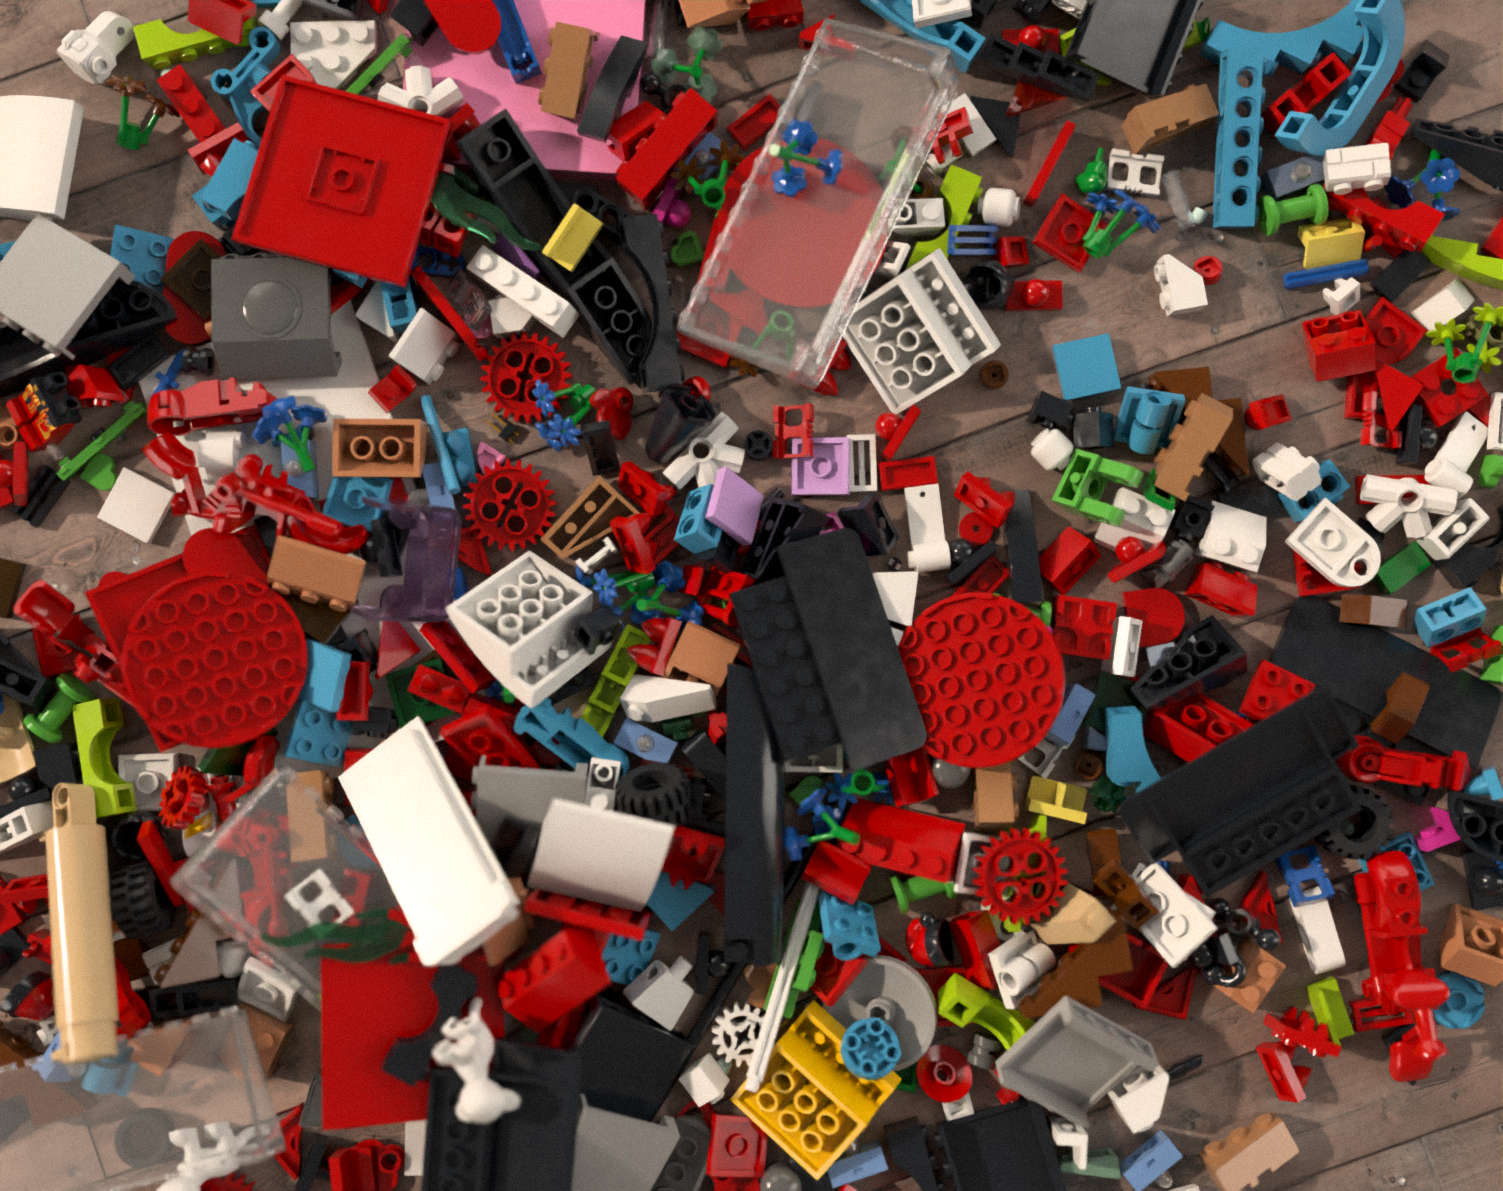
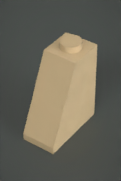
M1068 883L1061 890L1065 894L1064 897L1055 896L1054 898L1059 906L1055 907L1051 904L1048 906L1051 915L1048 916L1040 912V921L1037 922L1032 918L1029 920V925L1046 944L1095 942L1115 920L1098 900Z

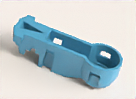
M548 697L532 709L526 704L521 708L513 730L519 735L526 731L573 768H576V763H587V782L591 758L620 761L618 781L622 775H626L629 771L630 763L625 751L616 744L607 743L582 718L575 719L570 715L571 710L566 707L561 713L557 714L555 708L551 706V700ZM553 737L559 741L558 745L552 741Z

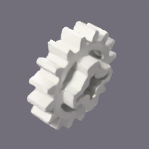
M746 1001L744 1008H740L738 1002H734V1010L731 1011L725 1006L723 1008L725 1016H716L715 1021L719 1026H712V1033L718 1034V1036L712 1038V1043L714 1045L720 1044L717 1054L726 1053V1063H729L733 1058L736 1059L737 1067H740L742 1060H746L747 1065L750 1066L759 1037L754 1028L757 1022L762 1027L765 1014H759L760 1008L750 1009L748 1001ZM738 1016H746L744 1019H733ZM748 1027V1037L744 1035L737 1042L738 1031L743 1032ZM724 1030L731 1036L729 1046L724 1039ZM747 1048H751V1049H752V1050L747 1051V1052H740V1051L743 1050V1049H747Z

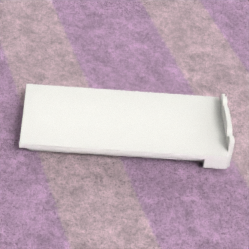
M417 716L338 777L418 938L414 944L425 965L455 964L463 955L477 948L500 931L501 927L518 917L519 911L513 908L519 904V901L421 717Z

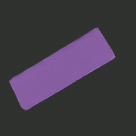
M504 228L501 229L493 244V251L537 282L542 280L543 275L509 232Z

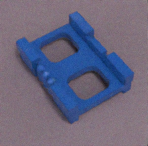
M1315 845L1286 852L1274 859L1280 874H1285L1284 878L1288 887H1290L1287 892L1293 907L1319 899L1334 898L1335 892L1329 878H1325L1326 873H1323L1324 868H1322L1320 863L1321 859ZM1305 854L1310 867L1294 870L1289 857ZM1310 880L1317 881L1321 894L1311 897L1304 896L1300 883Z

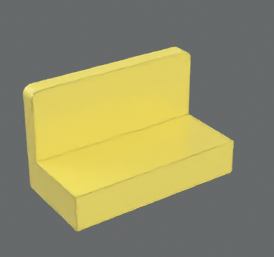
M573 204L542 253L573 272L604 223L580 206Z
M1348 218L1326 221L1318 225L1298 226L1297 236L1305 246L1303 266L1305 269L1360 260L1365 230L1360 224H1356Z

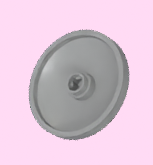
M863 956L869 963L832 1008L824 1002L822 1008L846 1029L855 1022L866 1018H879L889 1025L899 1040L901 1056L893 1071H899L918 1061L933 1041L938 1022L936 1001L927 982L910 965L890 956Z

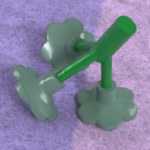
M697 27L687 40L688 45L692 48L693 55L696 57L694 64L690 66L679 65L673 49L665 50L659 48L655 51V58L650 61V70L660 77L662 83H672L675 73L678 71L689 73L691 75L689 82L684 84V87L687 90L691 87L711 104L712 97L718 93V88L713 83L711 75H702V69L699 66L703 57L708 60L715 59L717 52L722 50L723 43L718 39V33L715 29Z

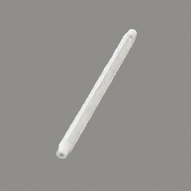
M807 881L746 1075L748 1079L745 1089L756 1093L758 1092L760 1082L764 1079L821 889Z

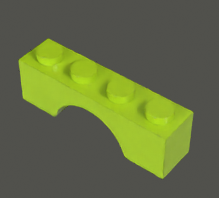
M254 16L244 22L242 42L238 45L204 29L190 34L177 33L169 29L161 19L133 26L142 60L152 69L161 70L169 68L171 64L180 61H194L198 56L205 54H220L230 47L250 45L249 34L257 26Z
M950 165L937 195V198H943V206L948 215V228L935 240L917 242L905 270L938 248L941 249L946 259L948 258L949 225L969 224L972 214L968 213V209L971 203L977 205L983 188L979 187L982 177L955 165ZM955 243V248H958L960 243Z
M120 698L97 699L72 705L82 779L84 784L94 789L96 818L137 811L133 782L119 777L113 769L110 760L111 742L115 734L124 727Z
M954 973L938 991L940 1015L962 1028L967 1023H977L984 1026L1002 1042L1006 1050L1013 1046L1036 1024L1030 1018L1024 1019L1019 1011L1005 1008L1004 1002L957 973Z

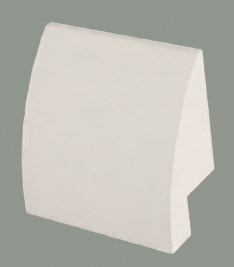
M0 96V217L32 221L37 214H40L50 221L53 218L65 219L84 108L76 101L43 96Z
M940 248L832 320L890 411L895 414L900 413L912 404L962 376L971 365L993 353L1001 345Z
M530 550L446 607V612L476 656L509 691L531 709L612 646V642L606 646H597L595 653L589 656L573 634L578 618L592 612L593 592Z
M554 799L542 824L527 887L641 912L649 899L659 875L674 826Z

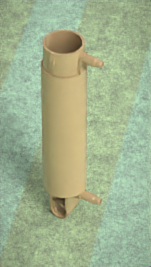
M59 783L55 787L52 795L54 826L41 833L38 837L41 842H46L56 1030L60 1031L61 1049L52 1052L50 1057L52 1061H62V1064L65 1065L92 1062L118 1055L115 1024L118 1021L111 902L109 897L106 828L96 823L94 789L86 784Z

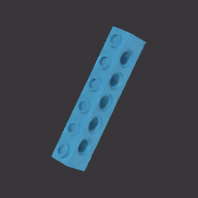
M1228 48L1220 54L1218 112L1220 115L1217 117L1212 229H1247L1254 227L1259 217L1256 193L1259 192L1261 185L1260 176L1257 175V168L1262 159L1259 134L1262 133L1264 119L1260 116L1261 105L1265 100L1262 75L1265 74L1267 68V59L1263 57L1264 48ZM1239 74H1243L1247 77V88H1244L1239 84ZM1238 104L1246 107L1247 114L1245 118L1238 115ZM1237 133L1245 137L1244 147L1236 144L1235 136ZM1236 162L1242 164L1244 168V173L1241 177L1237 176L1234 172ZM1235 191L1242 195L1240 206L1234 204L1232 200Z

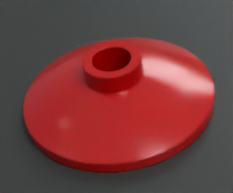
M934 1045L929 1047L917 1061L916 1077L922 1090L932 1099L942 1103H952L962 1099L968 1093L972 1085V1070L965 1056L957 1049L947 1045ZM937 1073L943 1074L945 1081L940 1080Z

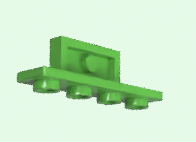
M801 898L796 900L783 943V955ZM817 903L782 1016L786 1018H791L793 1015L799 991L807 992V988L813 985L816 977V970L813 969L816 958L819 959L824 950L825 942L822 941L824 934L818 933L821 913L820 906ZM782 959L776 965L764 1004L765 1011L768 1008Z

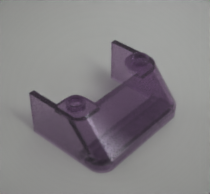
M362 497V503L378 509L389 510L391 523L398 528L409 529L404 585H390L386 587L381 594L379 607L352 606L351 612L367 621H445L449 617L446 607L453 603L462 523L458 511L447 506L410 500Z

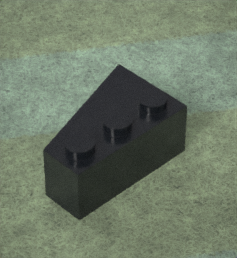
M771 496L740 573L751 577L758 584L785 576L776 547L819 535L830 517L806 505Z
M0 632V694L41 713L57 688Z

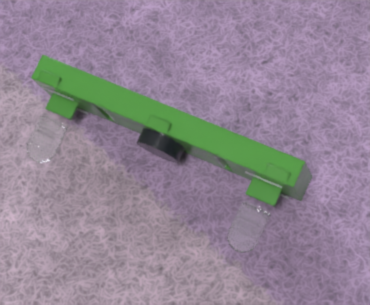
M402 33L346 92L362 95L369 87L372 89L376 88L385 79L382 73L400 55L406 59L413 52L409 46L415 40L408 33ZM416 53L407 60L411 66L425 67L424 62Z
M120 389L124 398L123 402L118 403L123 405L130 398ZM131 400L123 407L126 411L124 415L107 430L103 427L97 430L89 438L92 443L72 460L66 456L58 464L62 469L56 474L63 481L72 478L95 455L102 452L146 414L147 405L144 402L135 404ZM48 444L46 447V452L55 461H58L65 455L55 444Z

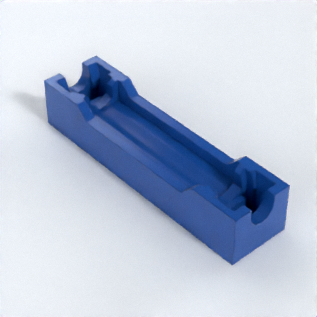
M492 0L501 18V32L498 41L515 84L542 74L514 0ZM527 59H531L532 64L527 69L519 70L515 68L514 64L519 66L527 63Z

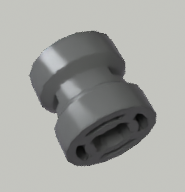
M975 1031L972 1039L974 1047L969 1051L967 1061L980 1068L994 1070L995 1062L997 1061L995 1053L1000 1050L1002 1042L991 1034Z

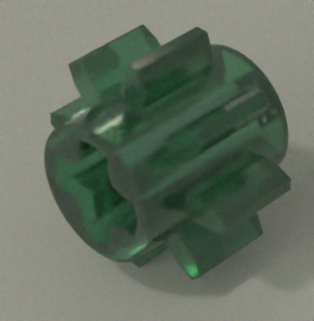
M690 714L661 720L665 736H673L674 741L688 738L687 732L694 730Z
M1101 777L1098 783L1094 782L1089 790V793L1093 795L1090 801L1101 812L1107 813L1112 811L1115 813L1120 804L1127 798L1123 795L1125 787L1113 783L1109 777L1105 779Z

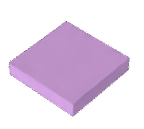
M849 437L812 438L814 441V458H792L793 496L850 495ZM792 438V454L801 453L802 439Z
M728 467L720 468L717 472L705 518L742 546L751 545L764 496Z

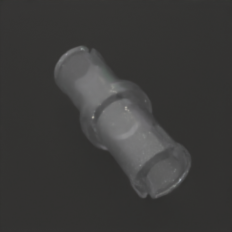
M662 0L653 1L651 24L647 27L649 46L645 58L650 61L654 57L655 49H664L666 37L669 36L668 20L672 4L666 0L662 12Z
M1175 170L1161 176L1160 179L1168 197L1166 203L1168 208H1172L1178 230H1186L1196 225L1188 203L1190 197L1188 193L1184 192L1179 172Z

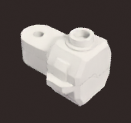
M105 11L85 30H71L62 39V44L57 49V54L82 79L92 84H102L111 74V70L117 65L116 56L132 40L134 35L133 25L127 18L111 11Z

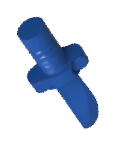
M184 349L175 356L165 375L159 371L156 373L155 377L161 381L153 394L169 390L171 386L175 389L179 388L180 384L174 380L182 369Z

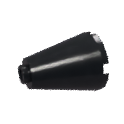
M671 383L662 393L645 445L647 456L656 463L669 462L713 422L716 412L712 404L702 394L699 397L691 394V387L679 383Z

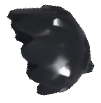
M995 260L970 267V273L963 278L966 283L964 287L978 309L989 311L1003 307L1012 292L1015 280L1014 275L1010 274L1002 264Z
M145 811L129 812L123 815L117 821L111 835V842L115 851L122 857H128L132 860L140 861L146 859L147 857L137 840L143 822L153 820L164 841L166 834L161 822L153 814Z

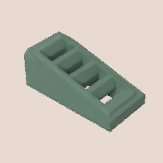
M1110 1147L1087 1150L1086 1170H1079L1069 1153L1056 1155L1061 1172L1121 1179L1118 1157Z

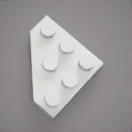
M375 20L290 22L291 54L311 72L320 85L335 89L343 88L358 73L357 69L378 52L377 24Z

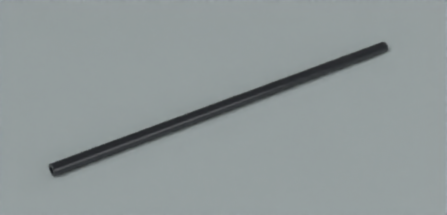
M838 799L829 802L828 805L832 808L839 807ZM815 827L813 828V830H812V832L810 833L809 837L816 835V834L814 833ZM819 841L810 843V846L803 847L802 859L799 861L794 860L785 874L783 905L802 876ZM749 962L731 963L730 971L727 975L723 976L687 1036L694 1045L648 1122L652 1123Z

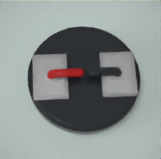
M896 557L891 558L888 561V568L894 572L900 570L902 566L901 560Z

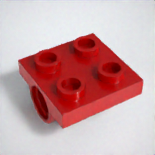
M1262 659L1257 664L1239 712L1251 717L1250 722L1256 724L1314 690L1316 684Z

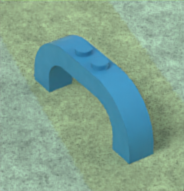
M1400 0L1359 1L1353 12L1362 24L1364 45L1361 56L1351 72L1352 74L1347 78L1330 107L1319 121L1313 114L1295 111L1288 113L1275 134V137L1285 148L1295 152L1324 156L1326 150L1343 148L1354 137L1390 81L1398 65L1405 38V16Z

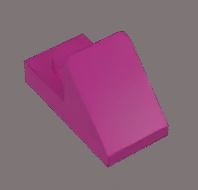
M1430 807L1436 826L1423 828L1419 831V835L1413 837L1418 849L1425 852L1461 839L1453 828L1449 813L1436 807Z

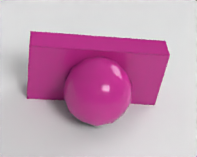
M669 178L653 213L657 214L658 221H661L663 224V229L666 223L676 228L685 226L691 217V209L688 204L683 200H677L681 189L674 190V185L678 179Z

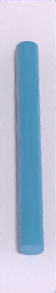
M424 395L420 398V402L450 494H457L460 492V487L431 396Z

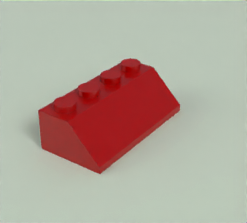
M691 87L686 93L682 91L672 103L674 108L667 116L663 114L659 117L653 126L655 131L649 138L643 137L635 147L636 154L630 161L625 159L616 170L618 174L616 176L617 183L645 211L664 190L669 178H671L670 173L679 168L678 160L684 162L704 137L718 125L717 110Z
M856 798V804L852 803L841 827L859 834L860 840L857 845H853L838 839L837 847L872 865L942 883L955 881L966 824L861 798Z
M585 927L563 930L497 979L495 983L503 1008L535 1033H540L610 985L611 980L592 928Z

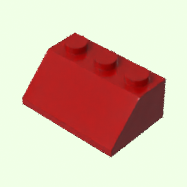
M1198 694L1162 706L1153 717L1147 737L1187 762H1190L1254 724L1207 696Z

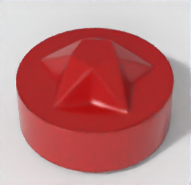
M1203 256L1194 263L1193 271L1203 277L1204 285H1212L1220 280L1223 265L1216 257Z

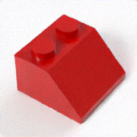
M1208 560L1207 563L1196 564L1184 592L1185 596L1235 618L1254 616L1258 585L1249 582V576L1239 572L1228 573L1223 570V565Z

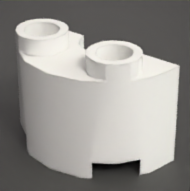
M207 428L203 430L206 437L205 440H199L198 465L199 467H205L206 476H204L203 481L207 485H215L222 476L231 474L239 466V450L245 448L246 442L242 428Z

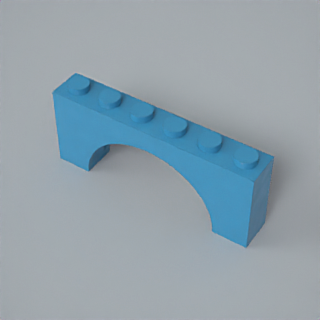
M234 138L200 197L207 208L232 221L240 213L259 150L256 144L248 140L242 143ZM333 269L337 276L360 288H363L368 279Z

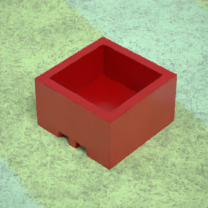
M1066 595L1053 596L1049 627L1052 628V635L1060 648L1061 654L1110 660L1111 636L1114 631L1113 621L1116 616L1117 603Z

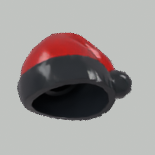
M924 912L920 918L915 917L909 923L905 935L906 947L910 956L920 964L929 967L944 968L953 965L954 952L948 920L945 918H935L934 914L930 912Z
M35 971L27 975L5 996L0 1004V1010L13 1018L21 1017L37 1021L46 1020L55 1012L54 980L52 976L43 971Z

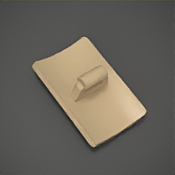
M2 695L4 711L0 715V784L19 777L37 767L34 756L35 749L28 729L23 722L24 717L19 702Z

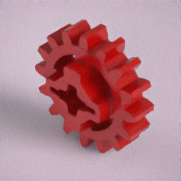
M189 766L178 767L177 772H172V780L166 781L167 788H163L160 798H163V801L159 803V806L163 807L159 817H163L162 824L167 825L166 827L177 830L187 829L188 824L194 823V816L200 814L199 807H203L205 802L203 795L207 792V789L203 788L207 780L202 778L204 774L202 771Z

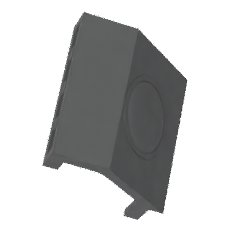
M256 253L252 256L227 254L220 259L211 260L212 345L222 380H229L232 377L236 380L337 376L342 359L340 352H335L331 336L330 283L334 273L332 268L284 255H268L267 253Z

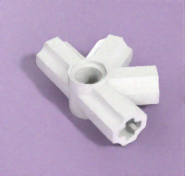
M411 66L405 70L407 91L386 83L378 93V100L417 111L427 109L428 114L439 117L465 100L459 88L450 77L432 88L431 70L422 66Z
M720 412L712 424L700 433L662 474L675 487L681 490L694 475L698 488L710 483L714 485L718 469L728 467L733 472L740 473L745 449L725 444L739 428L727 415ZM699 443L706 445L708 456L703 459L697 458L693 454L694 445Z
M1367 474L1361 486L1360 499L1379 503L1366 514L1367 520L1379 532L1386 533L1402 519L1407 538L1413 537L1417 539L1426 536L1432 531L1428 512L1450 516L1455 510L1458 493L1455 489L1420 484L1413 478L1397 480ZM1407 492L1415 493L1409 498L1402 497Z

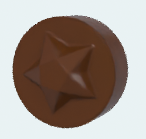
M997 360L987 362L979 372L981 384L989 390L1000 389L1005 385L1009 377L1006 365Z
M1093 750L1080 752L1074 762L1076 774L1085 780L1097 779L1102 774L1104 768L1102 756Z

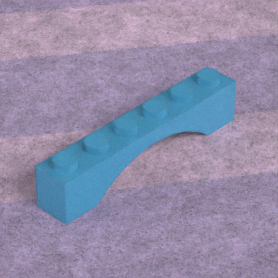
M858 0L964 74H966L981 52L986 40L981 34L963 22L956 20L916 29L912 0Z

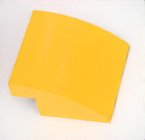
M813 1000L772 1048L764 1079L760 1082L758 1092L745 1089L746 1079L730 1100L818 1180L867 1126L877 1109L895 1090L901 1078L893 1070L886 1076L876 1080H865L852 1074L845 1066L840 1051L841 1040L847 1029Z

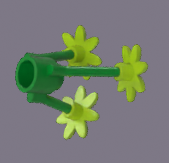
M1485 303L1484 308H1473V311L1478 314L1474 320L1483 321L1484 328L1477 345H1467L1470 353H1462L1456 359H1454L1452 343L1453 340L1465 339L1464 335L1459 332L1465 330L1466 325L1459 324L1455 326V319H1450L1446 326L1441 322H1435L1436 330L1426 333L1427 337L1434 338L1432 346H1436L1441 342L1445 344L1447 355L1446 369L1452 371L1451 376L1455 381L1460 383L1474 382L1480 367L1489 374L1491 372L1490 364L1501 365L1502 361L1494 357L1500 348L1494 347L1487 350L1486 339L1491 327H1494L1495 324L1503 327V306L1494 309L1490 303Z

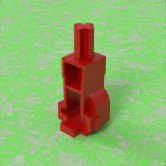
M1399 97L1391 111L1388 110L1377 121L1364 145L1388 143L1389 160L1391 161L1396 147L1410 125V122L1405 119L1413 106L1410 103L1411 99Z

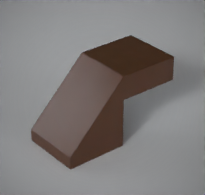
M1342 594L1339 622L1405 629L1408 600L1370 595Z
M1403 671L1386 691L1387 705L1370 724L1371 731L1397 744L1415 724L1429 691V684Z
M1115 828L1087 831L1086 854L1091 866V876L1112 858L1122 866ZM1091 877L1090 888L1093 891L1092 895H1107L1094 883Z
M1114 858L1091 876L1094 883L1113 900L1117 910L1137 930L1160 912L1132 875Z
M112 917L114 955L119 958L128 970L130 982L149 976L150 970L147 968L142 956L143 953L151 950V948L140 938L132 940L125 937L118 928L114 917Z

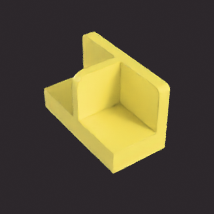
M1032 775L1024 808L1028 811L1085 824L1087 813L1083 811L1087 789Z

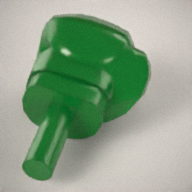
M1098 148L1095 162L1087 163L1085 172L1075 176V184L1079 185L1083 194L1099 193L1106 186L1107 165L1102 161L1104 148Z

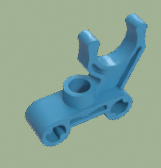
M261 26L254 28L249 34V43L253 49L232 72L223 68L216 70L212 74L210 81L215 92L223 100L231 102L240 126L248 139L257 144L258 147H260L262 138L256 134L254 127L255 119L259 113L266 109L250 93V90L272 72L268 67L278 57L281 50L280 43L271 30ZM267 40L269 45L263 48L261 42ZM226 82L228 84H232L231 87L228 89L226 87H222Z

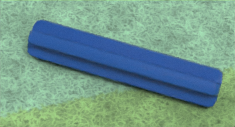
M1366 259L1290 272L1283 276L1284 287L1286 289H1293L1330 282L1340 278L1347 279L1363 276L1369 271L1368 262Z

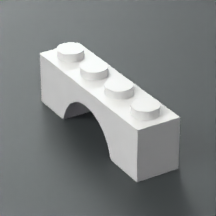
M484 245L481 246L466 267L480 282L496 293L511 299L562 338H564L580 316L569 302Z

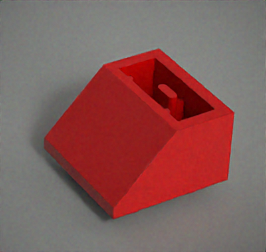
M1361 310L1347 311L1338 315L1318 317L1302 322L1309 364L1316 382L1376 370V344Z

